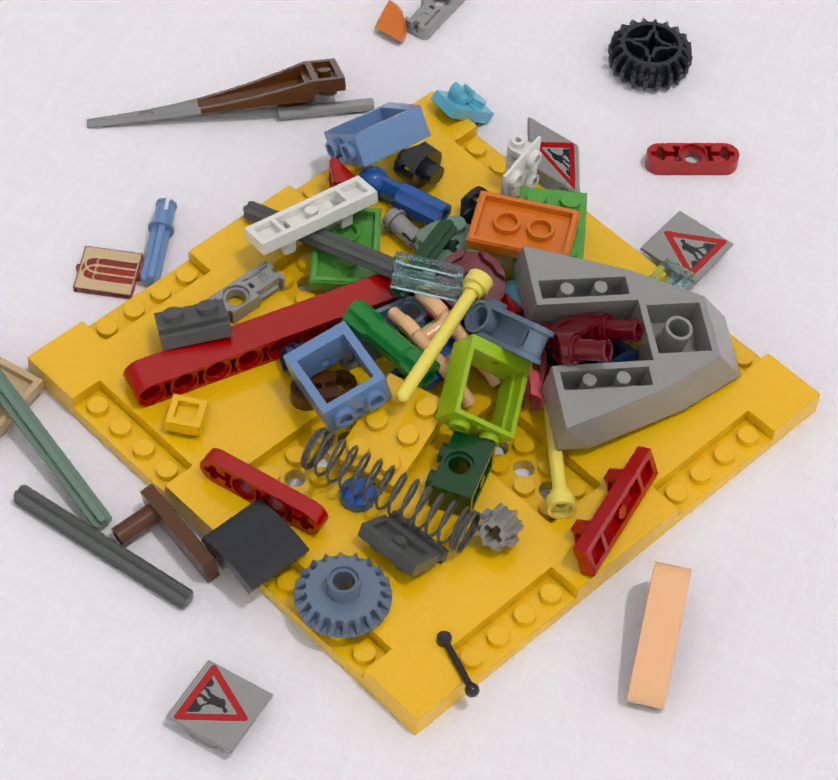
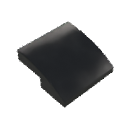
M260 498L201 539L222 569L228 567L249 595L309 551V548L294 530Z

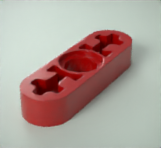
M655 143L647 149L645 167L650 173L655 175H730L737 169L740 154L735 146L728 143ZM692 155L699 158L700 161L690 163L684 157Z

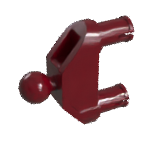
M584 313L569 316L554 325L539 323V325L555 332L554 337L548 339L544 350L552 348V358L560 365H577L582 360L607 363L613 355V340L638 342L643 336V324L640 319H614L608 313Z

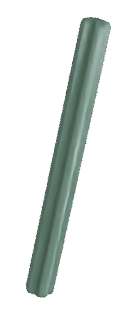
M0 369L1 406L91 526L97 530L106 528L112 521V516Z

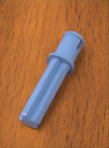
M160 198L156 201L153 221L148 224L150 235L140 274V281L145 283L147 287L161 279L169 238L174 234V226L172 224L177 204L172 199L169 200L167 210L164 209L166 198Z

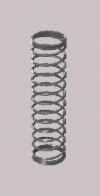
M322 427L310 438L303 451L300 463L301 467L305 470L314 467V473L317 477L326 474L328 483L338 481L341 490L350 487L353 497L363 494L365 504L375 500L377 510H383L387 507L389 517L400 514V522L402 524L412 521L414 531L424 528L427 538L437 534L439 545L449 541L450 550L456 554L462 552L475 533V528L480 521L479 511L473 510L469 512V506H466L460 513L452 533L444 541H440L441 530L457 505L456 499L452 500L447 507L439 527L429 535V522L440 508L445 497L444 492L440 493L434 501L426 521L416 528V516L422 510L432 492L431 485L421 495L414 514L404 521V509L415 495L420 484L419 479L414 480L401 508L394 514H391V504L403 488L407 480V472L402 473L397 480L389 501L384 506L379 507V496L391 481L395 472V465L390 466L386 471L376 495L372 499L367 500L366 491L379 474L383 465V459L381 458L376 461L366 479L364 488L355 494L353 490L354 483L367 467L371 458L370 451L361 458L352 481L343 487L341 485L342 476L354 462L359 450L358 445L353 446L347 454L339 476L334 480H330L329 472L341 457L346 447V438L340 440L330 457L327 469L322 473L317 472V465L331 447L335 436L334 432H330L326 427ZM324 434L318 450L307 463L314 445L321 435ZM342 445V447H341V449H340L338 455H337L336 458L334 459V457H335V455H336L338 449H339L340 446ZM354 452V454H353L351 460L349 461L348 465L346 466V464H347V462H348L350 456H351L352 453ZM366 459V461H365L363 467L361 468V470H360V472H359V469H360L361 465L363 464L364 460ZM470 524V527H469L468 531L466 532L464 538L461 540V538H462V536H463L465 530L467 529L468 525Z

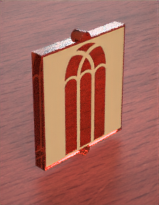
M85 246L81 262L76 265L77 276L73 292L129 300L134 295L137 282L140 281V269L144 259L143 254Z

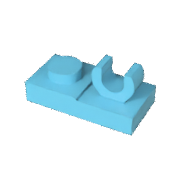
M454 82L448 92L436 90L431 97V100L453 119L465 120L468 118L472 122L488 124L494 115L485 106L486 100L475 93L466 83L461 86L458 82Z

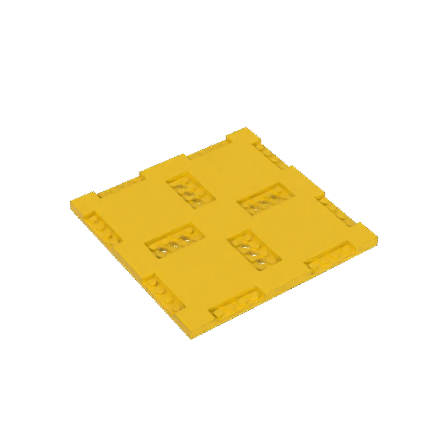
M432 91L413 103L421 105L431 136L402 150L419 145L425 141L441 152V166L444 168L443 177L434 186H430L427 183L418 189L452 205L449 216H460L461 199L474 187L480 186L489 192L501 194L506 158L477 136V125L468 118L465 120L450 118L431 100L434 94ZM400 151L368 165L382 168L389 178L401 184L407 183L398 177L393 170L394 162ZM343 164L355 176L362 169L366 168ZM329 168L296 190L288 185L261 204L277 211H282L330 189ZM539 183L536 188L545 189ZM378 197V202L367 208L382 209L380 252L407 263L415 253V248L412 250L407 248L406 244L393 232L385 230V224H383L382 220L385 214L393 208V204ZM586 211L584 260L628 269L666 282L667 274ZM406 215L419 230L426 226ZM241 216L188 251L189 260L91 325L87 326L81 321L27 357L29 372L43 379L44 389L148 486L153 484L171 507L203 537L251 504L249 501L214 483L203 474L200 469V462L211 449L219 448L284 484L292 478L302 480L304 482L303 485L299 487L291 486V488L321 504L328 513V521L315 535L307 534L288 524L309 548V551L258 589L415 736L466 695L464 690L465 684L446 649L440 647L436 642L437 634L440 631L450 632L452 635L451 645L471 681L477 685L480 684L816 411L820 398L819 392L769 353L761 358L730 334L741 373L740 377L683 411L591 448L563 450L566 486L575 495L576 501L575 514L566 519L550 517L547 513L546 498L540 495L541 491L552 489L544 408L542 406L538 410L530 411V399L526 398L524 411H520L514 439L497 446L505 449L507 453L504 455H494L493 467L474 507V510L479 511L480 514L486 508L493 511L499 503L507 506V509L512 511L514 509L517 510V517L519 520H522L524 528L517 534L520 541L512 548L506 545L500 552H496V550H491V547L488 545L483 546L481 537L477 536V531H475L470 542L462 552L457 554L452 552L449 547V541L441 544L449 550L445 562L442 564L436 562L433 568L411 577L400 571L394 563L381 553L374 551L367 542L357 536L362 523L384 514L389 517L387 507L383 510H377L374 504L368 511L361 513L351 512L345 509L340 502L338 481L328 483L326 474L317 477L314 473V467L309 470L301 467V457L308 441L319 428L326 426L315 410L302 411L292 405L290 401V384L293 379L290 374L285 375L283 373L280 359L182 394L208 400L209 409L200 437L165 430L164 421L171 399L147 407L141 406L136 401L123 377L125 368L132 362L163 351L154 313L162 312L169 307H185L198 304L264 261H268L274 266V273L280 271L284 274V291L279 288V290L262 300L260 307L236 323L230 322L231 326L328 292L326 290L302 291L299 289L303 285H309L312 246L296 240V251L288 255H284L281 250L277 249L263 256L254 245L245 239L244 228L254 223ZM488 253L498 260L505 271V282L512 280L513 258ZM418 283L415 285L416 289L420 288ZM234 296L229 298L227 302L231 305H241L245 302V299ZM623 341L634 348L632 341ZM385 357L374 361L384 376L397 368ZM340 361L321 371H348L355 376L357 386L370 379L362 366L346 370L342 367ZM533 362V370L539 372V365ZM548 362L546 376L548 375L551 368ZM471 365L467 387L476 401L466 408L461 404L460 409L491 423L500 383L495 387H491L484 375L475 366ZM444 380L427 392L440 398ZM337 385L339 391L345 390L342 385ZM359 418L355 419L349 426L334 432V440L323 457L324 460H330L340 440L347 437ZM442 424L408 476L400 493L391 504V513L401 508L414 480L419 479V487L412 500L404 509L403 516L409 519L414 514L417 503L425 490V483L430 470H437L439 466L437 457L443 442L449 443L454 433L448 429V425ZM324 434L321 435L314 445L307 463L318 450ZM638 446L651 448L658 471L657 477L596 575L592 577L581 574L579 562L573 551L576 543L571 527L577 519L591 520L608 494L603 477L609 468L624 469ZM336 463L330 470V480H334L339 476L341 465ZM317 467V472L322 473L327 467ZM524 468L529 470L532 475L520 477L514 471ZM348 469L342 476L341 485L344 481L353 477V471ZM373 482L376 490H378L379 485ZM385 488L379 496V507L384 506L389 501L392 491ZM428 500L416 516L415 525L417 527L421 526L428 517L431 509L428 506ZM438 510L429 522V535L439 527L445 513L444 511ZM451 515L441 530L440 541H444L452 533L459 516ZM470 524L468 525L467 529L465 530V532H464V534H463L461 540L464 538L466 532L468 531V529H469V527H470ZM437 534L431 537L435 541H437ZM340 551L346 556H352L356 552L359 558L366 560L370 557L373 565L376 567L381 566L385 577H389L392 589L391 607L383 622L372 631L351 638L326 636L309 627L297 612L294 602V590L296 580L299 579L302 569H307L312 559L319 561L325 554L330 557L337 556Z

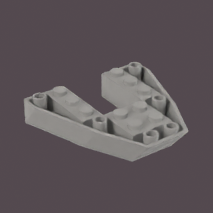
M527 246L522 247L514 267V273L526 319L537 324L547 323L554 325L569 316L584 313H608L614 319H640L643 324L641 340L638 342L632 341L634 349L637 350V361L551 366L542 386V392L556 450L594 447L683 411L741 376L725 316L705 296L628 269Z

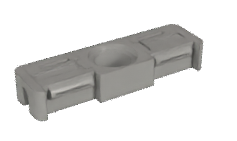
M421 0V7L410 18L405 17L407 32L422 40H428L465 0H443L449 3L445 6L434 4L433 2L437 0Z
M264 261L207 299H223L228 319L234 324L260 307V302L279 290V288L284 291L285 276L280 271L274 273V266L270 262ZM239 296L244 298L245 302L241 305H231L227 300L231 297Z

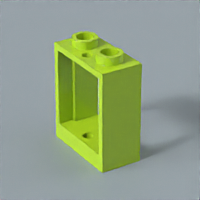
M475 334L455 341L435 420L448 425V429L452 432L459 431L496 443L495 447L513 440L531 361ZM471 365L501 379L491 423L460 409Z

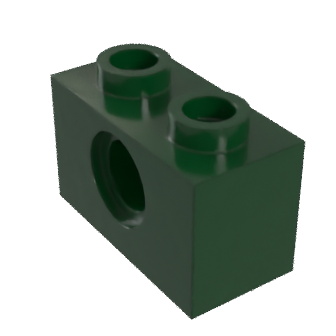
M454 431L450 442H443L437 457V463H439L437 470L431 469L427 476L424 489L430 485L432 486L428 506L432 507L438 495L444 492L445 497L438 510L445 512L451 501L456 499L457 505L452 513L453 515L459 516L466 506H469V512L473 511L493 467L496 443Z

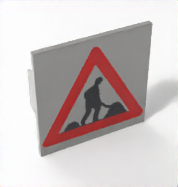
M529 117L527 119L528 141L532 143L538 136L541 137L540 152L542 153V158L537 168V175H539L538 183L545 189L557 190L564 187L571 192H580L578 145Z
M679 211L640 250L654 258L657 267L664 271L671 279L677 282L683 276L695 284L733 246V243Z
M208 660L166 715V718L186 728L189 736L212 749L217 745L232 754L272 699L273 694Z

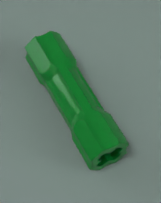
M363 299L354 301L341 317V322L345 321L356 337L366 341L398 368L399 373L405 378L424 352L423 349L414 346L384 321L382 315ZM435 360L417 387L425 388L438 373L441 364Z

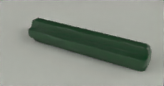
M441 219L390 283L389 290L392 292V296L405 299L457 233V228L452 220Z

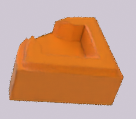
M389 0L375 28L404 43L407 27L403 11L396 3Z

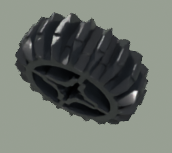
M643 17L639 23L631 19L629 25L621 24L620 29L614 31L611 43L608 46L609 67L613 70V75L620 76L621 83L630 82L632 89L636 86L642 87L644 92L647 88H653L658 92L660 87L669 90L672 84L679 85L680 81L686 78L689 67L692 64L691 42L687 40V34L680 33L677 26L669 27L668 21L663 24L658 23L656 18L653 22L647 21Z

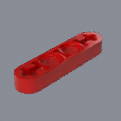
M213 448L200 462V469L208 479L250 503L260 498L285 522L307 534H317L328 521V513L321 504L224 450Z

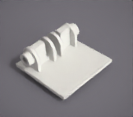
M515 135L508 141L505 174L502 178V195L519 198L520 187L536 188L539 181L537 168L542 158L540 136L532 143L525 140L521 135Z

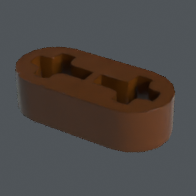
M345 370L321 372L309 378L326 403L331 402L357 386L355 376ZM293 380L290 384V401L292 405L302 411L314 410ZM337 385H342L345 390L339 391Z

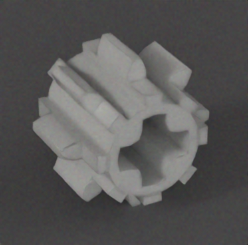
M499 503L493 511L486 508L480 514L482 521L475 528L477 536H480L482 539V545H488L491 547V550L500 552L506 545L512 548L520 540L517 534L524 528L522 520H519L517 517L518 511L507 509V506H503L502 503Z

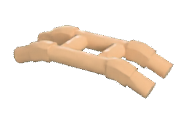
M420 287L416 290L414 297L437 320L436 322L421 331L420 326L398 307L391 308L388 311L387 317L417 347L425 350L450 312L449 308L436 295H432L426 288ZM459 323L451 336L458 341L469 336V334ZM439 353L435 359L441 364L438 372L444 381L451 353L445 358ZM477 368L491 387L501 383L500 378ZM467 383L462 400L464 408L476 401L467 387Z

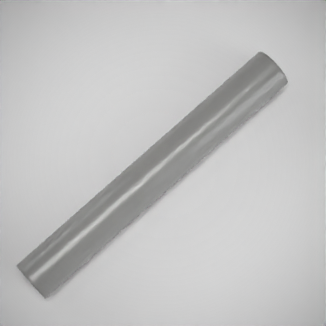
M373 98L278 107L279 120L371 111L374 109Z

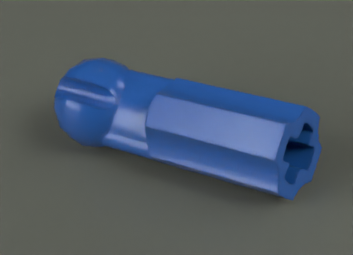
M368 166L358 173L362 179L377 191L379 198L393 204V208L404 210L407 216L425 225L437 220L447 219L451 213L452 205L410 184H401L389 178L387 173L380 167Z

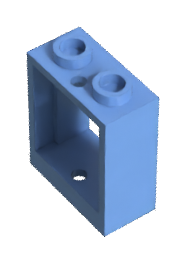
M388 102L324 132L327 140L325 147L330 158L336 157L342 164L366 167L431 136L421 105Z
M345 321L340 322L283 356L290 376L330 432H335L340 428L349 426L355 419L371 410L380 408L386 401L393 398L386 377ZM353 353L370 379L331 402L326 403L309 378Z

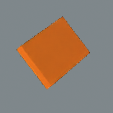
M481 190L466 238L465 248L518 259L523 246L570 256L581 211Z

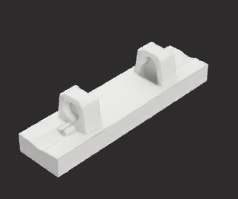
M358 175L245 227V239L254 245L263 256L277 249L281 250L284 255H288L296 251V240L335 222L342 229L353 224V214L377 203L378 193Z

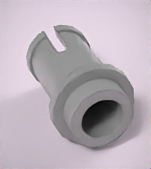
M392 208L385 214L382 220L383 224H385V230L393 232L406 244L407 248L414 249L419 229L406 217L404 210Z

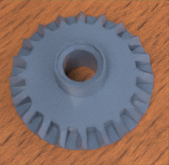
M340 551L337 556L330 557L325 554L319 561L312 559L310 566L307 569H302L300 577L295 583L294 602L302 620L315 631L336 638H351L364 635L383 622L391 607L392 589L389 577H385L381 566L376 567L372 564L370 557L364 560L359 558L356 552L352 556H346Z

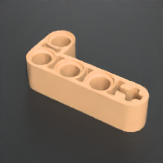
M655 561L626 699L627 702L664 709L692 573L690 568Z

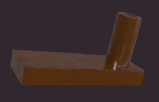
M153 484L140 491L145 506L111 528L116 540L122 546H125L158 523L207 583L220 576L215 557Z

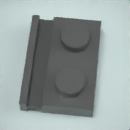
M207 299L195 305L169 307L162 312L154 313L163 351L233 336L223 299Z
M384 514L361 524L357 535L367 542L374 551L381 553L394 563L400 571L411 577L433 568L436 562L444 563L449 550L439 545L433 538H427L424 531H414L412 522L402 524L400 522V514L394 517H388Z

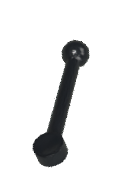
M440 631L437 634V644L446 649L465 684V694L471 698L476 697L480 691L479 686L471 681L451 645L452 635L448 631Z

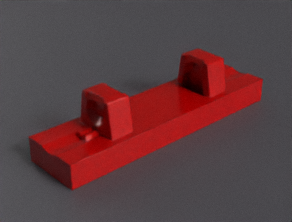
M638 446L624 469L609 468L603 477L608 494L591 520L577 519L571 527L576 543L573 551L579 562L581 574L592 577L596 575L657 477L658 471L651 448Z

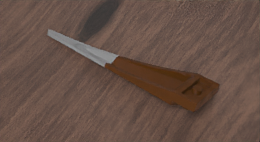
M335 58L303 61L260 79L203 97L141 111L87 119V128L306 105L314 101V94L333 96L337 94V91H345L346 82Z

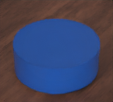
M352 477L344 481L342 486H347L352 481ZM359 477L354 483L353 490L355 494L364 488L367 478ZM373 483L366 491L367 500L372 499L377 493ZM350 487L345 490L340 489V502L345 509L351 512H365L375 504V500L365 504L363 494L353 497Z

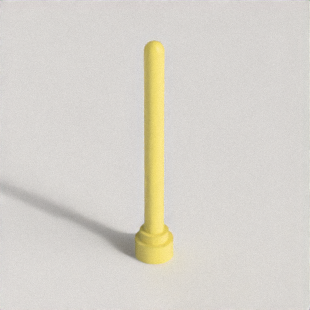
M471 269L463 279L462 295L397 390L396 398L400 402H406L410 399L473 302L485 298L492 288L493 281L484 271Z
M544 402L543 408L552 489L546 497L547 513L555 519H566L573 516L576 512L575 495L566 486L563 450H556Z

